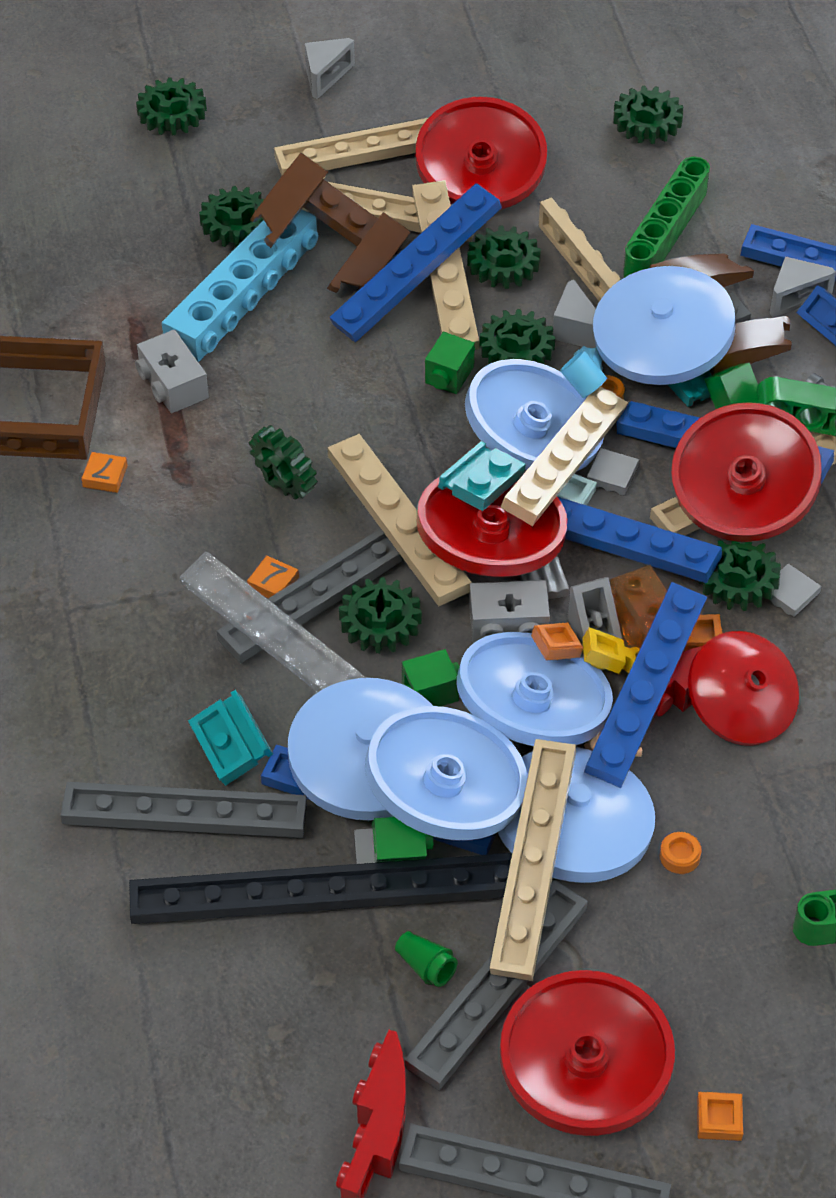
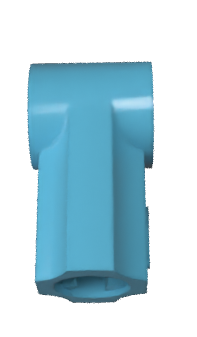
M583 346L560 369V372L582 398L593 393L607 379L602 372L603 359L596 347L587 348Z

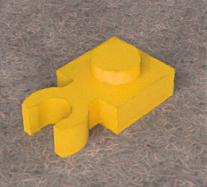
M590 627L582 638L584 661L597 669H607L618 674L622 669H625L628 673L630 672L640 651V648L625 647L624 640Z

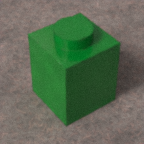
M443 331L425 358V383L437 389L457 394L474 368L475 342Z
M750 362L732 365L704 379L715 409L737 403H758V383Z
M446 649L402 661V685L418 692L433 706L441 707L458 702L457 674L459 664L451 662Z
M395 817L374 818L372 822L375 862L425 859L427 857L426 850L433 849V836L419 832Z

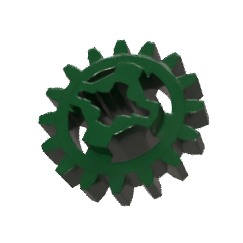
M168 77L167 83L155 80V87L146 85L145 93L138 94L139 101L136 102L137 114L141 124L147 123V130L149 131L158 128L160 135L165 133V131H170L173 136L180 129L184 133H188V126L191 125L197 128L199 120H205V111H207L206 97H204L202 88L196 89L195 82L186 85L184 78L176 82L171 77Z
M642 86L641 91L637 92L635 89L630 88L629 95L621 93L619 101L614 103L613 124H617L618 132L626 131V139L635 136L638 137V143H642L644 139H649L651 144H655L657 138L665 142L668 139V134L676 136L677 128L682 127L684 107L679 105L678 97L670 98L671 91L669 90L660 93L657 86L652 91L647 90L646 86Z
M233 186L230 192H226L221 188L219 189V196L209 194V202H202V211L199 212L200 226H202L204 235L210 234L211 242H216L220 239L222 240V247H226L229 242L234 243L235 247H237L264 220L259 218L256 222L251 221L252 215L264 199H262L261 192L259 191L250 194V187H246L242 192L238 191L236 186Z
M499 225L496 232L486 228L485 236L477 233L475 235V242H469L467 266H470L471 275L479 274L480 283L490 280L491 287L493 288L498 283H503L504 288L509 289L510 283L514 282L520 287L522 286L523 278L531 281L533 279V272L539 271L541 248H537L536 239L529 240V232L525 231L518 234L517 227L513 226L510 231H505L503 225Z
M517 309L515 315H510L507 310H503L502 318L492 315L490 324L484 323L482 325L479 341L482 358H488V365L509 359H521L544 364L545 360L551 361L552 352L555 350L553 326H546L545 317L537 320L534 319L535 312L533 311L529 312L526 316L522 315L521 309Z
M269 425L267 428L264 426L251 437L252 440L248 444L252 450L249 452L255 457L254 464L261 469L264 480L275 489L280 487L285 496L291 494L295 500L299 497L301 499L304 498L315 488L314 486L318 481L314 476L317 472L311 467L312 460L305 456L304 449L298 440L292 436L285 437L282 429L275 430L272 425Z
M719 540L717 546L722 547V558L707 583L698 581L699 584L703 585V594L705 596L713 594V603L715 605L721 601H726L728 610H731L734 604H740L741 609L747 611L748 603H753L759 608L762 606V597L772 600L774 590L779 589L781 564L776 562V553H765V543L755 547L752 545V541L745 543L731 541V544L727 545L722 540Z
M381 577L379 584L373 585L370 579H365L364 588L354 584L352 586V595H343V606H339L341 632L348 633V642L350 644L359 640L362 651H365L371 645L375 646L376 654H380L384 646H388L391 652H395L396 643L400 642L408 646L409 635H418V625L422 624L419 597L412 598L411 587L401 590L399 580H395L392 585H387L385 577Z

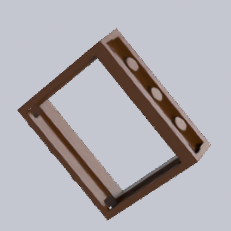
M0 336V368L89 372L78 425L0 421V455L87 460L106 367L102 341Z

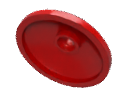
M746 631L725 632L706 642L692 660L688 674V689L692 705L701 721L720 738L739 745H760L781 735L792 723L799 704L798 680L788 658L768 639ZM751 675L758 679L759 685L753 683Z

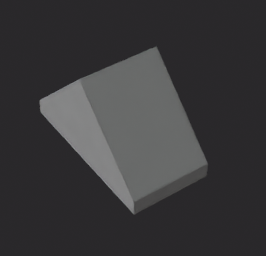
M344 38L305 43L306 71L312 97L318 99L355 65L354 40Z
M785 257L773 290L770 315L777 317L799 309L817 285L823 287L832 295L836 271L832 267Z
M575 280L567 283L554 313L553 336H555L557 341L595 348L593 317L596 309Z
M608 577L570 587L568 621L582 646V638L589 627L622 639Z

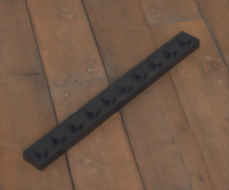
M512 853L129 880L131 924L504 898Z

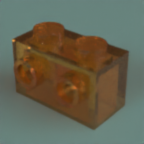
M651 565L609 579L618 621L622 625L624 638L630 646L634 645L637 648H641L667 593Z

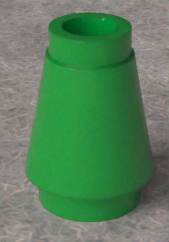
M411 931L403 933L396 942L395 951L425 984H434L437 987H441L448 983L455 974L458 961L453 957L451 949L416 935Z

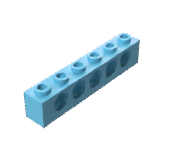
M301 210L272 248L264 242L265 237L272 232L263 220L162 321L163 334L175 329L198 362L207 353H211L216 348L218 342L228 332L235 329L238 321L248 311H252L256 307L258 301L268 290L274 289L278 280L288 270H292L298 260L307 250H311L316 245L318 240L316 216Z

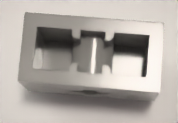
M175 329L137 344L139 359L135 361L138 374L142 380L148 379L155 399L158 403L163 402L170 413L209 398L207 374Z
M546 580L470 583L469 608L472 643L497 633H532L534 625L549 624L550 614Z

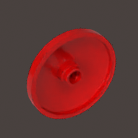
M492 97L463 98L442 106L424 122L416 141V166L423 183L446 181L450 204H454L477 183L500 200L502 206L500 210L523 201L537 188L546 168L547 143L542 129L534 118L515 104Z
M737 403L715 409L699 418L690 426L676 447L671 472L677 501L683 512L695 525L707 533L722 539L751 542L777 536L802 520L818 496L821 485L822 466L821 456L815 439L805 425L797 418L774 406L760 403Z
M440 477L432 481L420 496L416 522L422 541L438 558L458 569L484 576L506 577L522 575L547 565L558 555L564 545L567 531V514L557 496L533 526L501 508L504 497L517 482L484 511L453 496L452 490L447 487L443 490L438 488Z
M576 970L545 978L519 997L504 1022L500 1042V1063L505 1082L516 1101L525 1111L553 1129L574 1135L599 1136L629 1128L640 1122L657 1107L671 1081L675 1062V1045L669 1022L658 1004L645 991L621 977L600 971Z

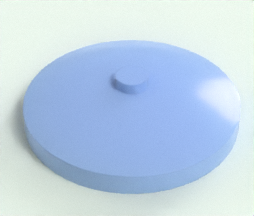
M660 266L644 269L618 281L601 298L593 317L594 340L603 361L621 376L636 382L654 385L684 382L710 370L728 352L735 335L733 303L726 290L717 281L702 272L677 266Z
M509 359L491 363L475 375L466 394L465 411L473 431L481 441L486 443V446L491 451L496 448L524 462L526 464L525 470H527L587 397L582 398L565 376L552 367L528 360ZM604 438L577 471L591 463L600 449Z
M503 632L479 639L466 650L457 674V689L460 698L472 715L486 721L502 732L508 739L534 746L535 739L579 745L591 740L603 729L612 708V690L601 669H597L590 663L585 662L583 653L580 658L546 661L531 637L532 633Z
M357 678L328 686L312 696L300 708L291 724L288 736V760L294 780L301 791L312 802L335 815L355 820L394 817L377 800L366 777L365 758L370 741L377 728L390 716L406 709L433 705L415 690L385 679Z
M423 706L406 709L390 716L374 732L365 758V771L369 786L381 805L402 823L434 837L449 840H473L493 835L504 829L514 820L523 803L528 776L524 761L516 747L502 732L486 721L457 709Z
M576 747V756L552 878L569 882H599L612 879L627 872L646 853L655 827L653 802L645 786L634 773L629 770L621 788L584 773L592 750ZM533 752L522 756L527 776ZM521 808L514 820L498 832L501 840L511 853H513Z

